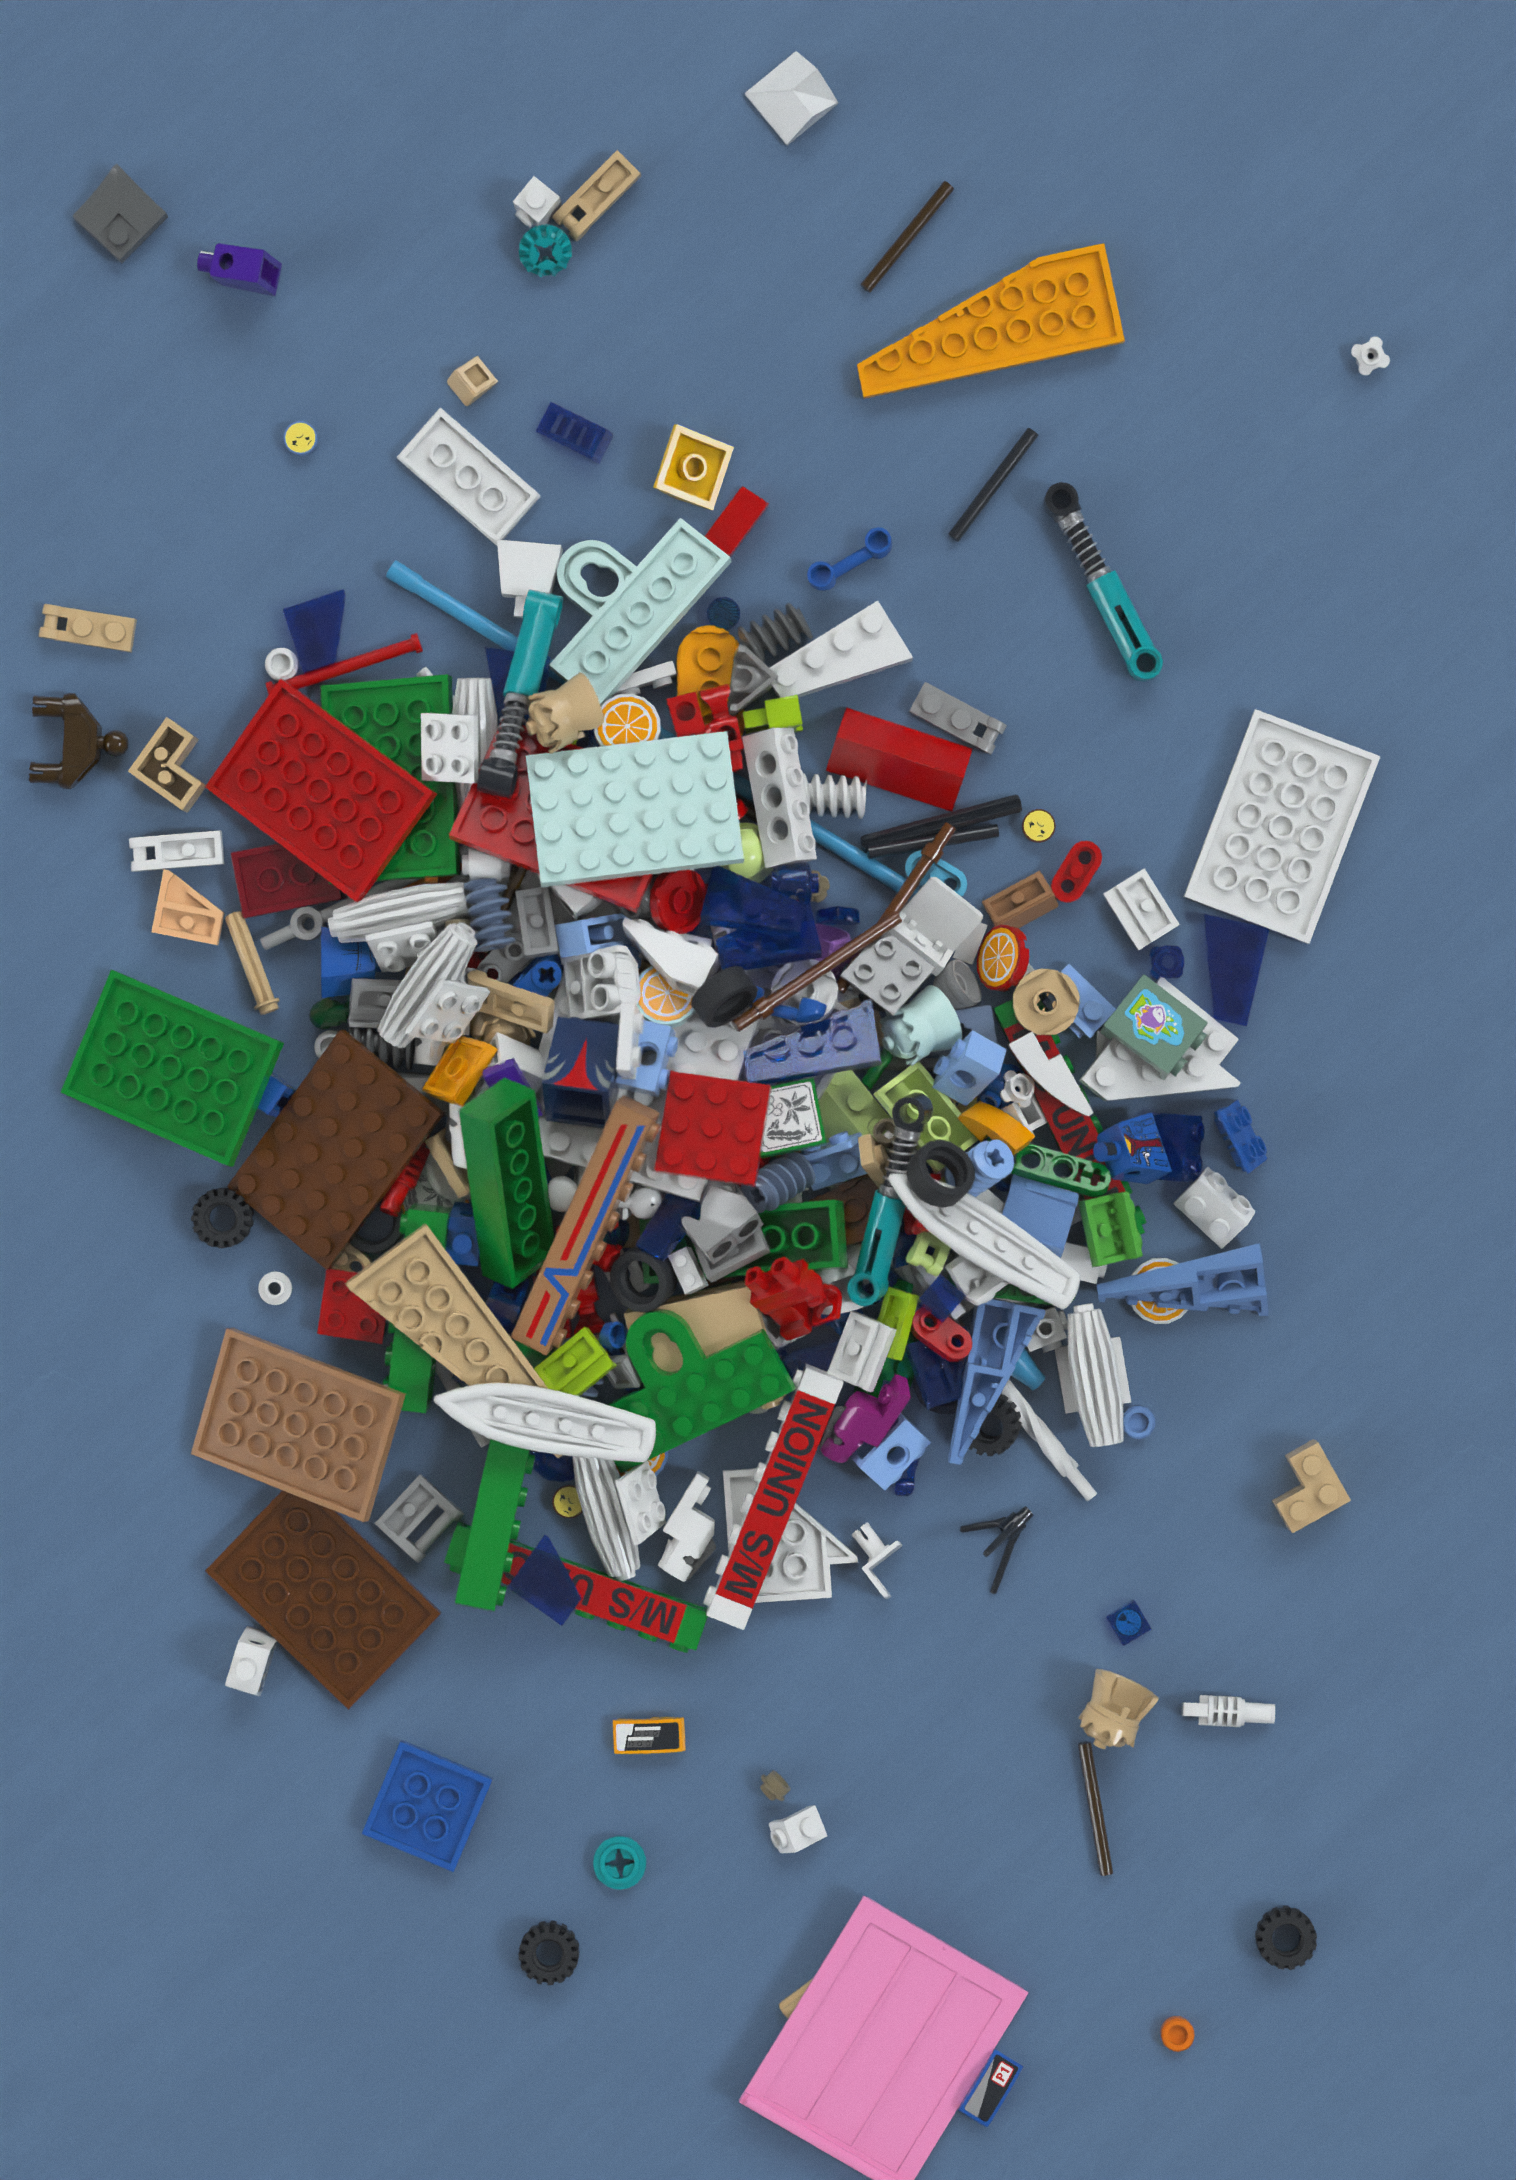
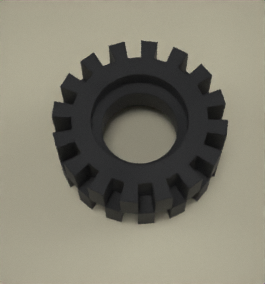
M230 1188L210 1190L198 1199L197 1204H194L192 1209L194 1212L191 1216V1221L194 1224L192 1228L194 1233L197 1232L199 1235L198 1238L202 1242H206L208 1246L218 1248L232 1247L241 1243L251 1232L250 1229L254 1223V1220H252V1215H254L253 1209L244 1201L245 1198L242 1195L238 1196L236 1191ZM219 1205L230 1207L235 1214V1223L227 1231L215 1229L210 1221L212 1210Z
M543 1921L539 1922L537 1926L533 1925L525 1933L519 1948L518 1955L522 1970L527 1972V1977L530 1980L534 1978L537 1980L536 1983L541 1985L542 1982H546L547 1986L553 1985L554 1982H563L567 1976L570 1977L578 1963L580 1953L579 1942L575 1939V1934L572 1930L569 1931L563 1923L562 1925L556 1924L557 1921H551L550 1923ZM544 1941H554L561 1947L562 1957L554 1965H545L537 1958L536 1949Z

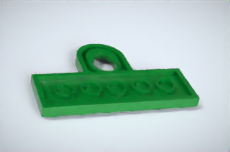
M653 1309L641 1314L630 1326L626 1336L628 1356L645 1386L607 1405L655 1421L656 1438L653 1450L648 1458L650 1460L794 1391L796 1386L765 1329L706 1356L685 1319L667 1309ZM664 1333L669 1337L670 1341L677 1344L683 1357V1364L679 1370L668 1372L657 1366L653 1358L654 1347L652 1337L654 1334ZM613 1460L620 1473L643 1463Z

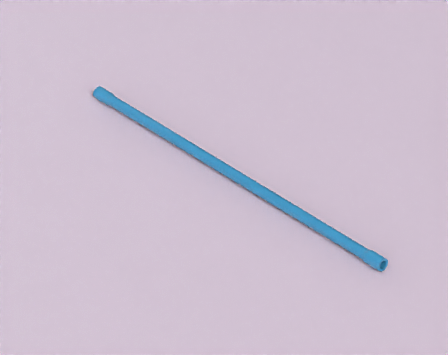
M397 560L393 562L386 574V578L407 591L419 595L514 654L518 637L424 580L421 575ZM547 656L543 673L563 685L566 681L550 669L549 665L553 659ZM660 726L661 734L659 739L676 737V735ZM733 772L735 792L754 803L750 781ZM810 819L815 842L896 891V893L899 891L907 878L876 859H868L866 853ZM918 885L908 901L921 889L920 885Z

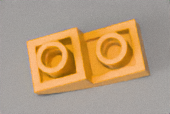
M981 1101L958 1117V1120L980 1142L987 1137H990L992 1140H1001L1009 1147L1012 1155H1015L1029 1145L1035 1137L1012 1116Z

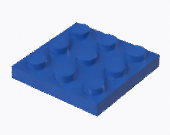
M401 1740L362 1834L454 1872L493 1778Z

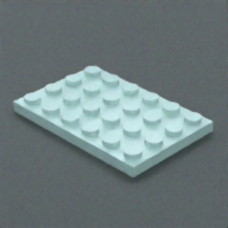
M727 731L526 756L541 887L744 863Z

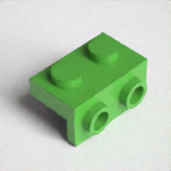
M1128 1191L1078 1201L1092 1267L1143 1256L1141 1249L1142 1238L1137 1231L1134 1217L1135 1206L1130 1199Z

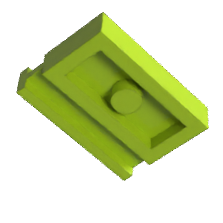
M584 1327L536 1366L534 1370L548 1389L580 1396L617 1365L607 1355L608 1353L590 1329Z

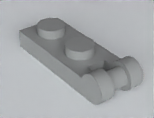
M924 682L909 710L913 715L989 755H992L996 747L994 745L996 738L999 734L1002 735L1007 727L1001 721L986 715L927 682ZM978 723L987 727L982 738L973 734Z

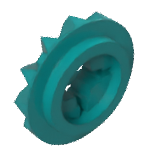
M538 225L529 229L519 243L520 262H522L528 273L537 274L540 278L548 275L555 277L559 271L566 269L572 257V247L568 236L563 230L553 225ZM553 244L551 252L554 259L544 256L538 260L540 252L537 245L547 248Z
M617 1835L604 1840L597 1848L593 1859V1867L598 1879L607 1887L618 1890L627 1889L637 1884L643 1877L646 1870V1856L642 1846L631 1837ZM617 1849H620L624 1859L634 1860L625 1864L622 1872L623 1876H620L617 1865L606 1864L615 1860L618 1852Z

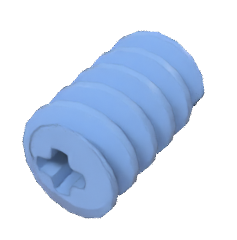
M1001 1140L980 1142L977 1146L966 1152L975 1171L974 1183L967 1193L977 1197L1011 1173L1014 1167V1158L1011 1150ZM946 1168L945 1180L947 1184L956 1187L951 1171Z

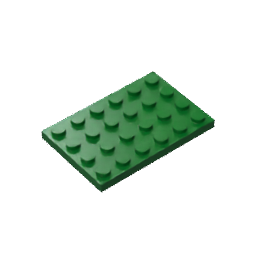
M445 674L321 686V707L437 793L375 882L460 875L459 842L451 840L449 837V833L458 816L455 782L422 781L421 713L452 714V676Z
M111 970L61 1089V1093L217 1162L233 1167L284 1042L120 972Z

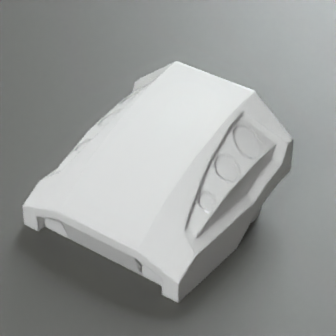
M615 945L597 949V951L561 958V965H564L569 1015L566 1018L578 1017L580 1020L591 1021L605 1016L620 1014L621 1002L635 1003L637 1005L641 997L638 963L627 946Z

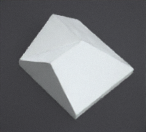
M797 51L745 93L746 97L787 146L838 104L836 97L819 70Z

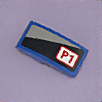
M994 2049L978 2078L974 2081L963 2099L958 2111L984 2127H988L1006 2099L1023 2066Z

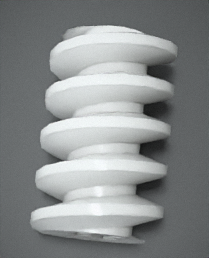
M803 773V784L810 813L813 807H816L818 816L822 817L826 808L829 807L832 817L837 816L840 808L843 809L845 818L850 817L853 809H856L859 819L864 817L867 780L864 786H861L859 777L854 776L851 785H848L846 777L841 775L837 785H835L832 775H827L824 784H821L819 775L814 774L811 783H808L806 775Z

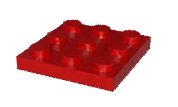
M670 1071L654 1171L656 1173L756 1187L772 1089L771 1085Z

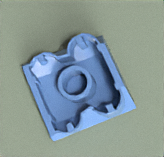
M1013 1174L1002 1215L1061 1258L1078 1204L1079 1194Z

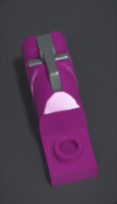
M895 1374L890 1383L882 1387L878 1398L856 1391L849 1397L844 1406L834 1407L820 1441L822 1454L830 1460L844 1463L847 1462L849 1457L863 1442L878 1447L911 1398L907 1378Z

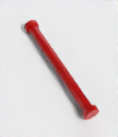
M414 633L411 634L410 639L286 679V681L296 689H301L416 651L417 654L421 653L423 648L418 634ZM272 681L265 683L268 694L271 693L277 683L273 684Z

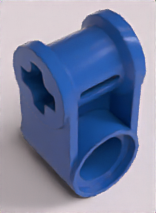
M557 954L535 957L508 984L546 997L561 981L563 967L561 965V958ZM543 967L547 970L550 967H552L553 974L549 971H547L545 974H542L541 968Z

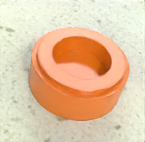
M1181 2016L1168 2018L1164 2021L1160 2030L1164 2045L1172 2051H1184L1194 2041L1195 2034L1191 2023Z

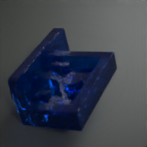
M1152 1113L1172 1172L1158 1180L1194 1182L1201 1174L1203 1168L1200 1151L1201 1142L1205 1135V1127L1202 1123V1116Z

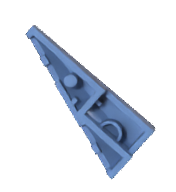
M1260 1243L1097 1284L1099 1302H1105L1106 1298L1125 1299L1128 1305H1137L1138 1301L1155 1302L1157 1307L1207 1311L1208 1307L1227 1308L1231 1314H1239L1241 1309L1257 1311L1259 1316H1269Z
M996 1298L978 1306L974 1304L969 1333L973 1345L970 1353L965 1357L948 1456L949 1463L961 1465L963 1462V1457L972 1441L977 1437L987 1414L991 1412L1013 1373L1023 1350L1028 1346L1032 1339V1334L1040 1320L1045 1316V1309Z

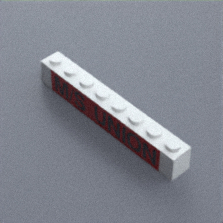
M806 1363L803 1371L797 1369L792 1381L796 1386L790 1402L784 1400L777 1419L782 1421L778 1433L772 1431L769 1436L765 1450L770 1453L766 1463L759 1462L752 1480L757 1482L753 1495L747 1493L744 1498L740 1512L745 1513L741 1525L734 1524L728 1543L733 1545L728 1556L722 1554L715 1571L716 1574L720 1575L716 1587L709 1586L703 1604L708 1606L706 1616L742 1630L745 1629L844 1384L843 1380L828 1374L827 1371Z

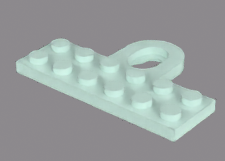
M681 518L637 567L610 545L601 541L587 540L571 546L559 561L557 568L558 582L564 595L589 615L591 619L550 663V669L566 682L579 672L583 673L593 686L602 706L618 691L732 562L731 557ZM588 564H595L599 568L610 569L619 578L618 587L615 592L605 597H597L591 594L587 588L586 581L581 577L582 568Z

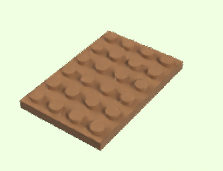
M226 1328L191 1454L356 1520L366 1522L369 1521L406 1394L238 1329Z

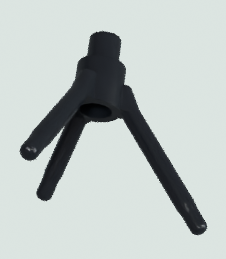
M1026 1506L1018 1513H1011L1007 1518L1004 1516L996 1520L960 1527L961 1532L995 1527L1000 1529L1002 1533L983 1552L985 1557L994 1552L1006 1538L1008 1539L990 1591L992 1594L997 1593L1020 1532L1026 1528L1025 1523L1034 1516Z

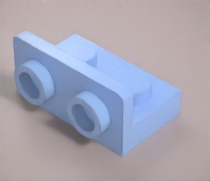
M1067 964L1061 972L1072 979L1080 996L1077 1016L1068 1028L1079 1039L1083 1035L1089 1039L1116 1009L1070 964ZM1047 992L1041 993L1045 996L1042 1003L1051 1011L1053 1009L1051 1004L1055 1001L1052 994L1046 996Z
M847 1131L831 1136L829 1138L830 1142L827 1145L801 1150L799 1154L810 1162L815 1172V1183L811 1186L813 1191L867 1174L861 1166L858 1137L862 1136L861 1132L849 1135Z

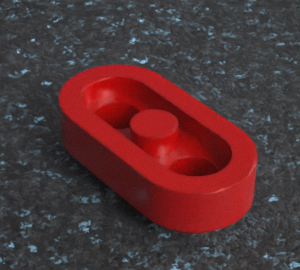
M1080 841L1070 849L1051 881V890L1057 900L1071 903L1081 897L1102 862L1101 850L1095 843ZM1081 852H1088L1090 854L1091 860L1088 864H1082L1079 861L1078 856ZM1064 880H1070L1073 883V890L1069 893L1061 889V883Z
M925 1306L915 1312L910 1330L923 1344L950 1362L961 1361L970 1353L973 1345L971 1335L959 1324L935 1307ZM924 1318H931L934 1322V1327H928L924 1322ZM958 1338L961 1342V1347H955L951 1339Z

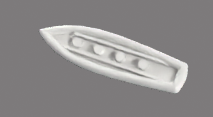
M893 1173L889 1175L888 1179L909 1211L928 1231L948 1247L990 1273L1061 1309L1067 1308L1073 1301L1079 1288L1080 1274L1033 1236L994 1208L969 1193H966L953 1206L945 1208L931 1206L914 1193L908 1182L907 1174ZM935 1180L945 1187L955 1188L950 1184Z
M487 1383L456 1388L434 1397V1402L466 1428L486 1438L532 1451L594 1459L646 1462L655 1444L656 1423L653 1419L552 1389L524 1384Z

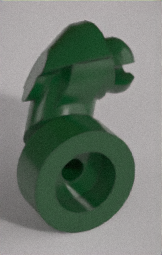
M350 994L346 995L347 1002L344 1005L336 1000H330V997L316 1002L309 1014L312 1024L319 1029L326 1030L331 1026L347 1023Z

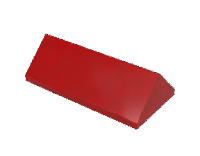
M846 707L826 771L840 776L843 775L852 780L854 776H858L861 783L865 784L867 780V785L952 812L973 748Z

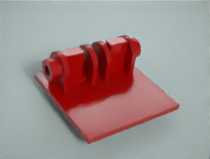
M338 1269L326 1270L317 1334L383 1344L386 1318L350 1291L345 1284L358 1273Z

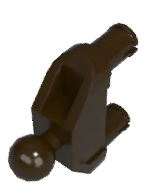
M67 693L63 697L34 695L32 704L46 707H32L33 717H62L64 721L63 761H60V764L30 763L29 770L43 772V774L29 773L30 783L59 784L63 789H72L101 760V749H104L107 754L114 757L121 756L128 749V738L123 732L113 730L102 736V726L75 693Z

